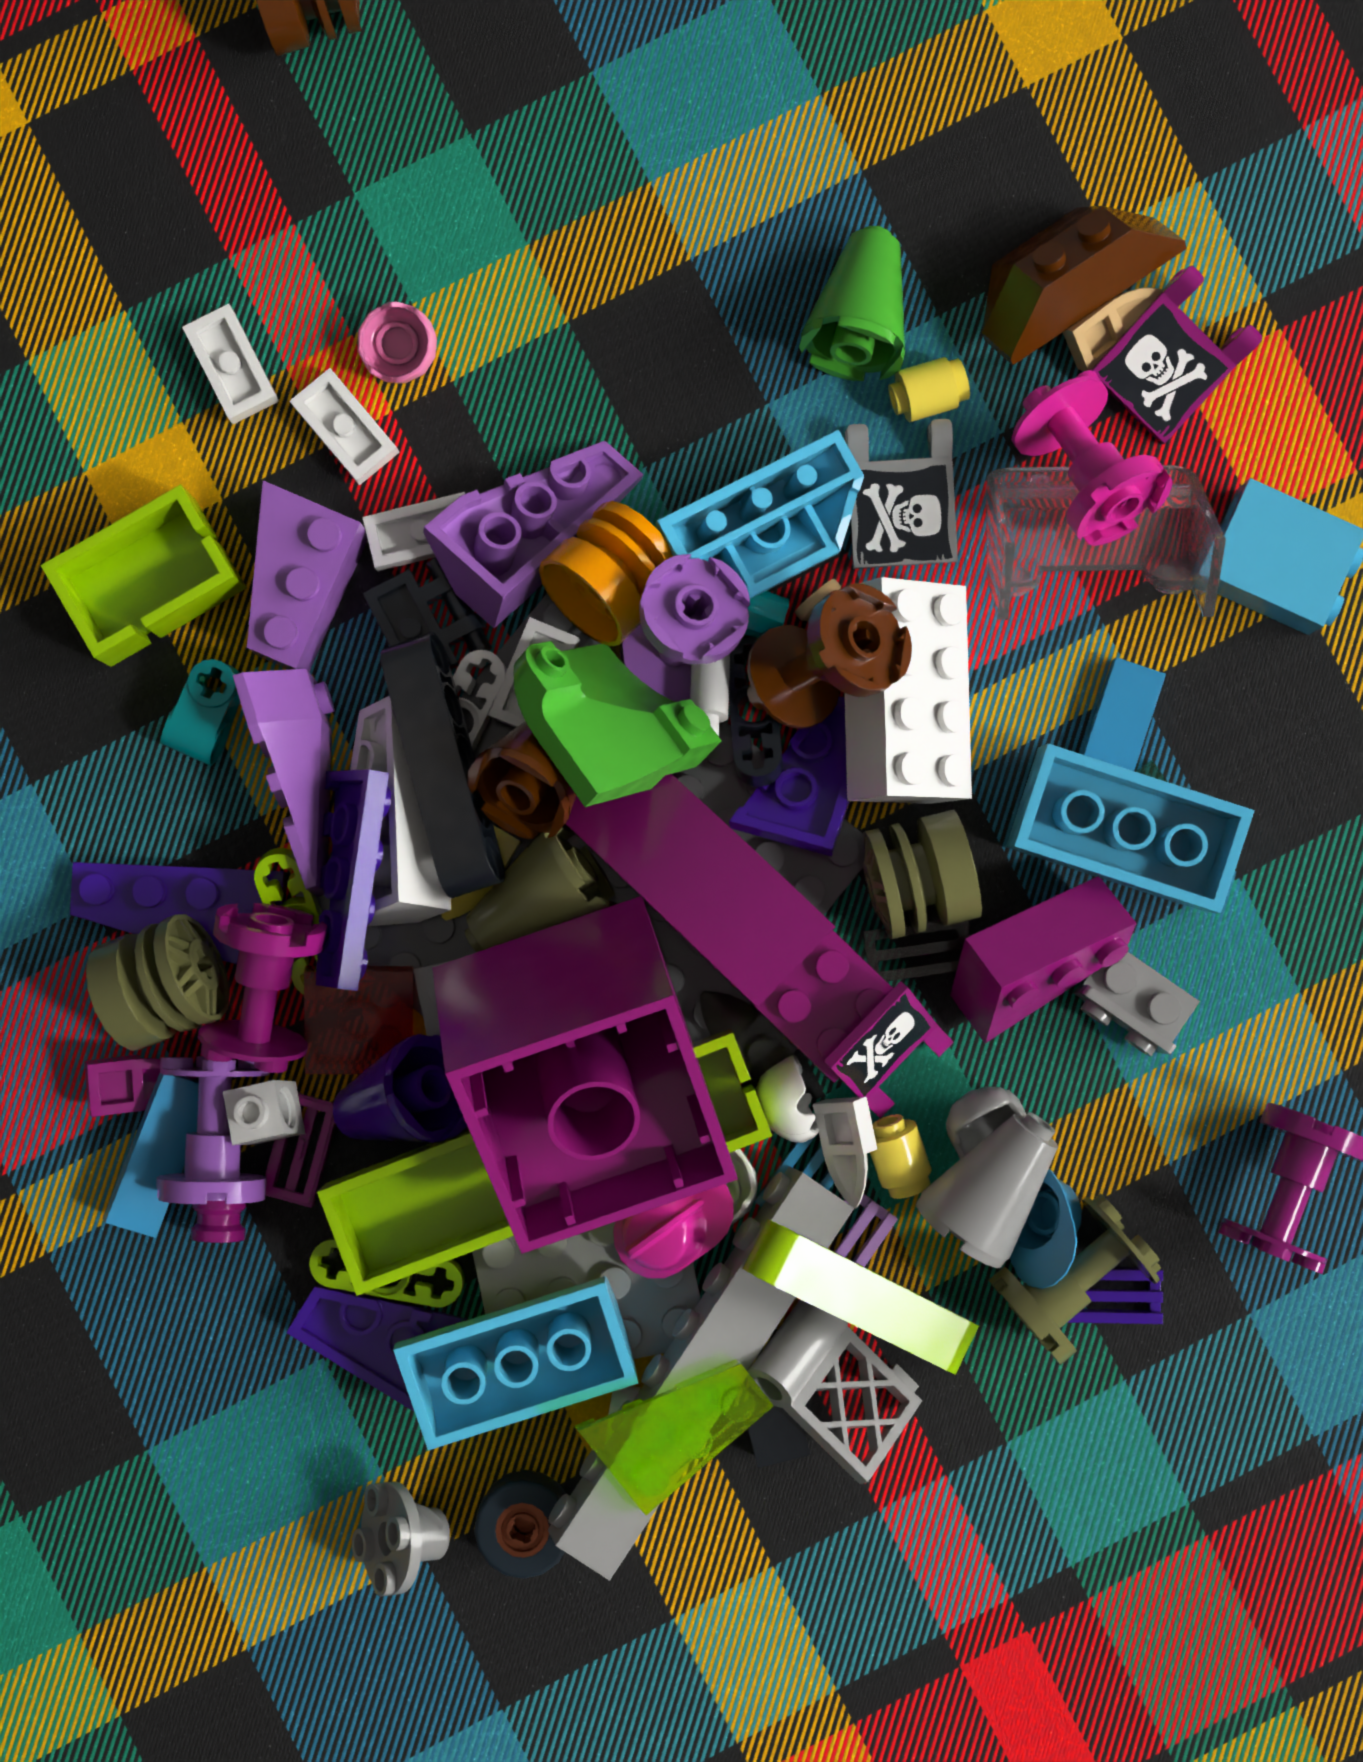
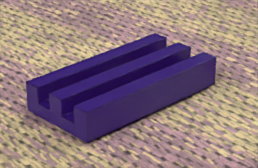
M1114 1267L1100 1280L1148 1281V1290L1089 1289L1085 1292L1092 1302H1148V1310L1082 1309L1067 1323L1163 1324V1313L1161 1312V1303H1163V1291H1161L1163 1270L1160 1269L1157 1272L1160 1281L1154 1284L1138 1268Z

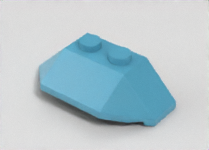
M836 430L657 520L655 524L666 539L673 556L692 554L690 559L699 558L708 561L709 557L723 561L741 577L749 592V599H752L840 552L864 474L840 431Z

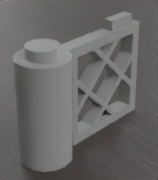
M800 1299L746 1372V1380L759 1397L771 1405L783 1408L859 1484L868 1483L921 1404L922 1400L915 1394L919 1385L898 1364L891 1365L889 1368L847 1326L848 1322ZM845 1349L858 1360L860 1381L841 1382L838 1358ZM827 1375L828 1382H822ZM876 1388H886L901 1403L891 1419H879ZM862 1389L865 1420L846 1421L842 1390ZM829 1390L833 1421L821 1422L805 1405L815 1391ZM880 1427H885V1429L881 1433ZM867 1428L869 1453L862 1462L850 1451L847 1429Z

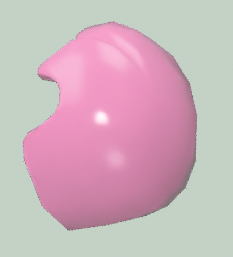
M393 301L384 303L381 307H377L369 312L358 329L357 351L364 365L372 375L385 382L396 384L408 383L424 375L435 359L437 336L433 325L427 316L414 306Z

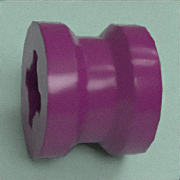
M207 1201V1204H192L193 1209L197 1212V1223L191 1228V1240L209 1243H229L245 1240L246 1229L240 1221L241 1212L247 1207V1203L225 1204V1201Z

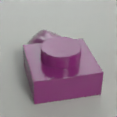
M137 1054L84 1061L89 1115L91 1117L144 1111L160 1073L161 1059L141 1058ZM185 1076L197 1080V1077L195 1076Z

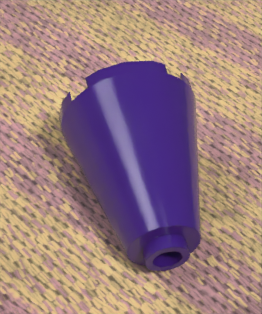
M417 1034L401 1040L336 1095L332 1108L333 1118L338 1129L345 1136L352 1139L437 1143L456 1137L467 1127L445 1075L441 1036L439 1035L427 1036Z

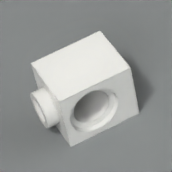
M271 1080L223 1091L232 1145H257L305 1134L296 1081Z

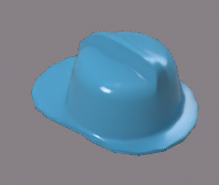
M1048 1169L1010 1257L1017 1276L1028 1286L1041 1289L1056 1285L1067 1275L1075 1259L1076 1235L1082 1220L1079 1198L1073 1189L1057 1179L1050 1169Z

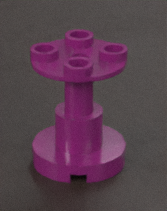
M238 903L221 906L216 911L213 935L220 942L239 950L235 980L245 986L240 1020L215 1021L205 1024L199 1029L198 1039L202 1043L201 1055L208 1060L227 1062L233 1059L254 1062L256 1069L264 1072L287 1071L288 1061L297 1060L306 1055L308 1042L300 1034L273 1024L277 993L279 990L287 989L290 986L294 958L313 956L323 951L327 925L322 921L320 924H313L312 926L313 915L285 906L254 903L252 913H238Z
M1268 1103L1260 1123L1285 1133L1271 1169V1173L1280 1176V1180L1261 1230H1255L1223 1217L1218 1233L1249 1245L1253 1235L1254 1238L1251 1245L1258 1250L1288 1262L1292 1253L1295 1252L1291 1262L1323 1274L1328 1259L1292 1244L1312 1189L1323 1193L1337 1154L1363 1162V1137L1334 1125L1333 1127L1318 1121L1316 1118L1274 1103Z

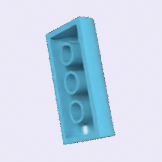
M606 1276L397 1342L393 1348L428 1450L638 1384L637 1370L627 1331L614 1292Z

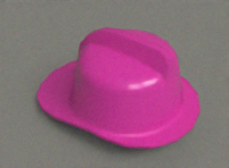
M723 1184L616 1221L613 1227L614 1246L620 1260L632 1272L646 1278H667L686 1268L715 1247L729 1231L734 1218L733 1198L727 1185Z

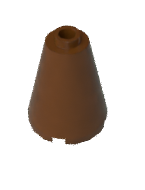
M526 721L481 752L468 770V787L473 794L477 789L485 801L480 809L490 820L505 831L526 839H534L538 833L544 832L549 833L547 838L555 836L569 819L577 795L538 742Z

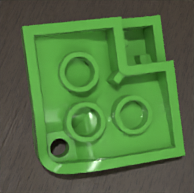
M552 641L530 645L514 663V691L521 713L538 742L584 807L650 790L665 775L697 767L721 742L719 736L710 726V720L706 713L696 706L691 699L675 702L659 694L635 676L618 659L610 647L605 644L560 651Z

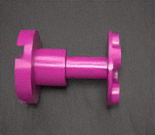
M1087 370L1052 389L1045 385L1033 390L1023 401V407L1026 412L1018 420L1011 440L1021 454L1029 456L1044 455L1062 447L1072 462L1068 476L1079 491L1068 508L1066 521L1080 541L1083 537L1088 545L1098 546L1115 541L1139 527L1134 518L1147 507L1154 514L1169 496L1173 480L1157 457L1138 455L1124 460L1114 444L1110 442L1099 444L1088 427L1104 409L1108 399V390L1095 371Z

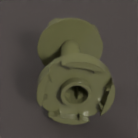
M1101 1193L1093 1200L1086 1196L1082 1202L1105 1232L1075 1257L1067 1275L1056 1285L1044 1289L1028 1286L1027 1284L1023 1286L1005 1266L988 1280L995 1290L1006 1299L1009 1307L1043 1347L1051 1352L1054 1359L1060 1365L1077 1352L1060 1328L1092 1302L1085 1292L1127 1257L1154 1284L1160 1281L1157 1272L1161 1269L1157 1263L1160 1261L1158 1256L1139 1235L1130 1240L1123 1233L1122 1230L1125 1227L1120 1221L1122 1219L1121 1215Z

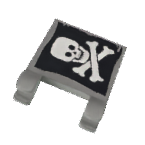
M935 419L931 421L927 428L930 458L869 461L868 427L865 424H851L847 427L844 440L864 474L850 519L853 569L958 562L952 461L953 431L952 422L949 419Z

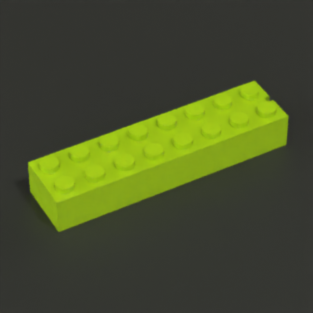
M727 1029L693 1042L692 1044L729 1152L772 1137L753 1085L749 1084L744 1087L740 1085V1083L751 1078L732 1030ZM469 1129L463 1130L454 1138L424 1145L330 1181L317 1191L356 1296L514 1236Z

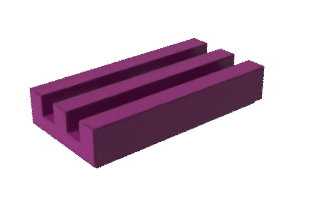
M298 1092L300 1106L307 1107L303 1120L305 1134L299 1135L285 1188L276 1185L290 1137L274 1141L265 1174L267 1177L265 1195L312 1208L316 1202L317 1191L321 1184L336 1129L332 1110L334 1101L330 1102ZM319 1111L326 1112L303 1194L297 1192L315 1122Z

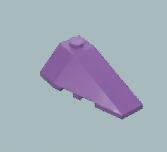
M602 441L551 461L550 467L522 477L521 473L508 477L504 480L503 485L480 494L478 490L461 495L425 525L423 533L455 594L489 625L495 628L542 585L539 574L541 561L563 540L571 537L577 538L576 534L579 525L583 521L591 519L594 511L602 503L609 501L620 503L641 481L643 474L606 441Z
M307 669L242 672L233 675L254 744L259 743L264 756L267 759L271 758L273 766L268 768V774L265 775L271 793H274L282 809L286 807L289 809L291 816L283 818V825L305 888L316 897L324 895L323 888H320L321 867L328 862L329 837L323 836L324 814L330 812V790H326L325 785L326 771H331L332 728L327 714L335 712L330 691L325 681L317 683Z

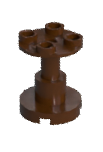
M855 583L832 591L817 603L810 614L807 630L798 626L783 625L763 632L753 643L748 656L747 672L750 684L747 688V695L749 701L755 708L765 710L769 716L785 726L807 729L821 723L833 712L838 701L839 690L856 697H867L887 690L906 674L912 657V641L908 627L906 625L900 628L897 619L892 614L898 608L880 590L869 585Z

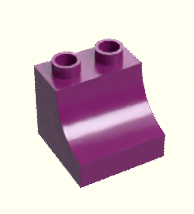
M642 896L432 967L445 1075L521 1254L738 1180L672 980Z

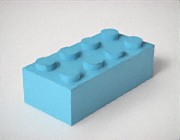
M1045 744L1037 749L1006 848L1095 877L1099 876L1101 879L1206 913H1221L1255 810L1052 744Z

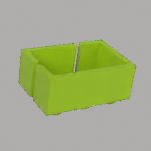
M181 484L40 565L92 656L110 667L152 644L147 636L148 633L152 632L162 638L247 589L225 549L216 541L218 537L196 499Z

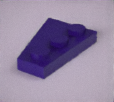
M841 696L838 697L833 712L821 723L811 728L798 729L789 741V747L782 755L783 769L778 779L767 786L758 787L745 805L738 808L729 820L731 829L832 857L849 801H847L845 697Z

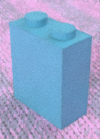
M1249 478L1236 490L1194 584L1310 635L1324 627V625L1330 626L1337 618L1344 603V597L1338 594L1345 578L1351 579L1363 561V548H1360L1363 540V529Z

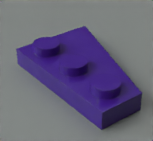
M317 1284L286 1333L414 1412L393 1351L395 1343L469 1319L365 1294L356 1296L355 1292Z

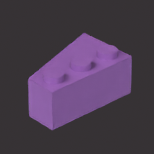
M263 481L247 648L258 657L285 669H307L310 672L368 541L366 530L361 522Z

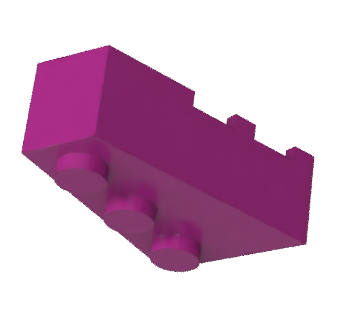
M1097 876L965 938L950 996L983 1042L987 1043L1102 967H1109L1121 960L1129 950L1128 944L1136 922L1103 880Z

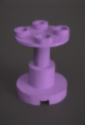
M692 554L673 556L659 564L648 577L639 602L641 624L622 642L620 648V656L624 665L635 676L659 694L675 702L690 699L691 664H709L723 659L738 646L748 626L750 599L746 585L729 565L712 557L705 561L699 558L690 559Z
M196 1056V1066H193V1058L161 1057L160 1074L199 1077L197 1132L186 1133L185 1173L158 1176L156 1185L158 1200L178 1204H207V1201L243 1204L264 1201L267 1177L259 1174L240 1173L241 1145H232L223 1091L231 1090L232 1077L268 1076L270 1073L256 1069L254 1062L239 1059L238 1067H236V1060L234 1059L227 1062H217L202 1056Z

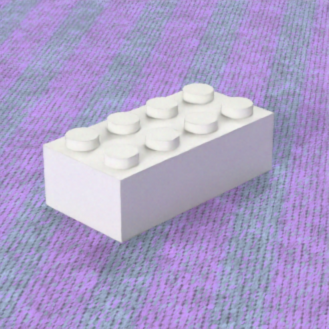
M885 577L859 583L880 590L898 608L892 614L897 619L900 628L906 625L908 627L912 641V657L906 674L887 690L867 697H856L845 693L847 801L933 804L972 799L966 586Z

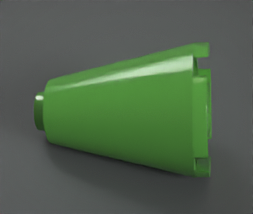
M867 226L851 234L802 330L799 344L801 353L806 348L811 353L809 363L816 369L831 376L851 381H864L865 373L881 372L879 380L890 378L899 372L905 356L901 247L899 241L883 227Z

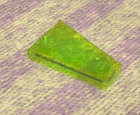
M733 1360L677 1383L671 1390L644 1401L640 1398L621 1406L622 1410L598 1420L589 1419L575 1425V1427L642 1512L648 1515L774 1405L742 1364L737 1360Z

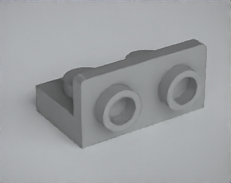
M1129 952L1117 963L1109 967H1102L1082 980L1073 992V994L1085 1001L1080 1008L1084 1013L1104 1026H1108L1111 1020L1128 1031L1124 1039L1150 1057L1155 1050L1162 1054H1172L1176 1048V1045L1172 1042L1200 1002Z

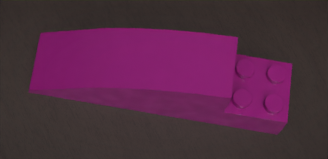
M672 774L665 775L650 790L584 807L576 796L566 825L639 896H642L643 900L829 1080L835 1083L839 1077L824 1060L893 988L833 931L835 926Z

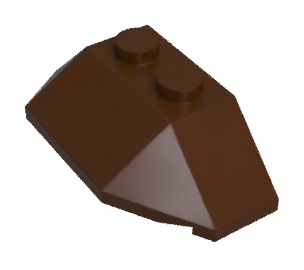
M1105 206L1077 207L992 264L982 330L984 340L1009 363L1014 365L1186 250L1185 240L1154 217Z

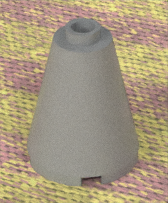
M1031 1112L1025 1118L1013 1114L924 1189L916 1202L917 1209L923 1218L944 1238L950 1231L955 1237L963 1241L964 1244L960 1248L961 1251L985 1265L995 1268L1002 1267L1005 1261L1010 1259L1058 1149L1057 1143L1052 1139L1055 1130L1046 1121Z

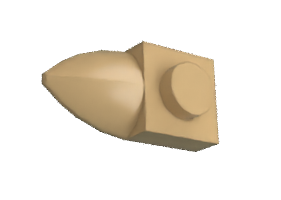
M1146 287L1122 293L1065 330L1063 335L1077 368L1081 371L1091 370L1162 292L1161 289Z

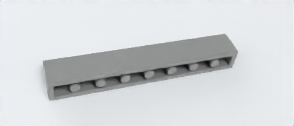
M789 1166L784 1174L782 1172L777 1173L768 1183L763 1193L765 1203L754 1219L752 1217L747 1218L737 1230L733 1238L735 1248L724 1264L721 1262L716 1264L709 1272L702 1287L705 1291L704 1295L694 1310L688 1308L679 1317L672 1331V1336L675 1337L663 1356L658 1354L650 1361L642 1375L643 1387L633 1402L627 1400L618 1409L611 1423L613 1432L602 1448L595 1447L589 1453L580 1469L582 1479L571 1495L564 1494L557 1501L550 1513L548 1521L551 1525L548 1528V1532L555 1546L609 1581L796 1298L742 1269L766 1220L770 1219L829 1248L854 1210L852 1206L797 1169Z

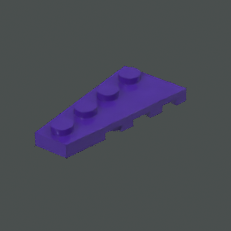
M371 769L326 771L325 789L335 791L334 813L327 812L324 814L323 836L331 837L332 857L326 865L321 867L320 888H323L325 897L330 899L329 910H324L319 916V924L323 921L327 925L324 949L321 953L317 954L316 985L358 991L359 980L362 979L367 969L368 955L364 945L367 926L372 922L375 914L376 903L375 897L372 894L374 876L383 859V844L380 841L382 820L388 813L391 804V791L388 787L389 773Z
M73 862L70 915L132 934H139L145 926L159 924L163 919L175 914H186L198 921L211 936L222 960L236 965L239 950L220 942L213 935L216 911L221 906L238 903V913H252L253 904L262 903L254 881L255 870ZM271 871L266 876L269 881L277 879L284 893L282 901H274L276 905L280 906L286 901L287 872Z

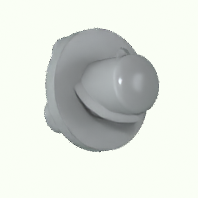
M399 1482L369 1484L364 1495L365 1505L361 1528L356 1529L352 1535L353 1556L357 1562H364L377 1596L403 1594L413 1585L418 1574L420 1562L439 1560L447 1552L450 1542L449 1523L445 1514L436 1507L428 1508L415 1503L408 1489Z

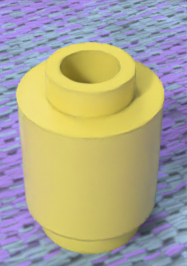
M946 357L901 369L895 374V383L888 385L889 397L895 414L900 415L904 413L908 422L957 409L959 402L970 398L967 374L959 358L948 361Z
M899 1114L889 1115L873 1123L877 1150L870 1152L881 1186L888 1189L890 1197L895 1199L908 1198L921 1193L930 1185L928 1175L932 1169L916 1122L910 1119H903V1116Z

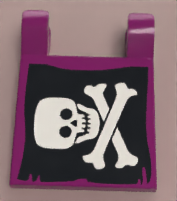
M1194 266L1178 271L1157 298L1091 369L1098 375L1108 392L1161 444H1165L1235 366L1262 341V335L1254 326L1248 325L1244 328L1236 329L1221 349H1219L1179 308L1204 281L1203 275Z
M900 981L824 1062L857 1097H867L869 1108L881 1119L895 1104L879 1088L888 1076L921 1042H924L938 1057L954 1042L937 1025L911 990Z

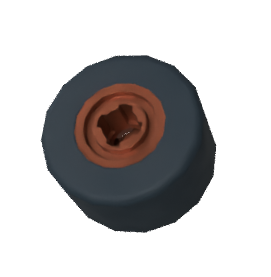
M522 1470L506 1474L491 1485L480 1503L474 1527L478 1550L491 1567L506 1576L524 1579L542 1575L558 1564L565 1552L555 1546L548 1532V1528L551 1525L548 1521L550 1513L557 1501L566 1494L557 1481L541 1472Z

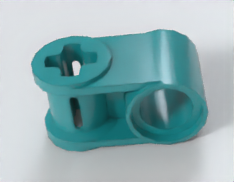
M214 659L204 660L195 665L189 673L177 704L166 720L161 735V744L209 766L213 765L226 744L230 726L241 703L233 679V675L240 672L233 666ZM210 677L220 678L223 683L227 684L223 694L214 692L210 687H207Z

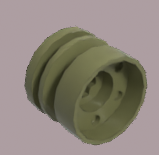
M955 810L917 819L918 843L911 845L900 823L890 825L889 839L891 850L887 849L879 828L863 832L865 849L863 870L873 909L883 922L889 939L905 936L904 911L907 912L915 933L926 931V906L929 905L934 906L944 926L981 917L982 904L977 872L965 830Z
M186 914L172 915L163 919L159 924L145 926L139 934H125L98 945L89 954L86 978L87 989L94 1011L109 1035L119 1045L131 1051L145 1049L173 1038L177 1031H191L198 1028L201 1024L217 1021L228 1010L229 984L221 955L206 930L198 921Z

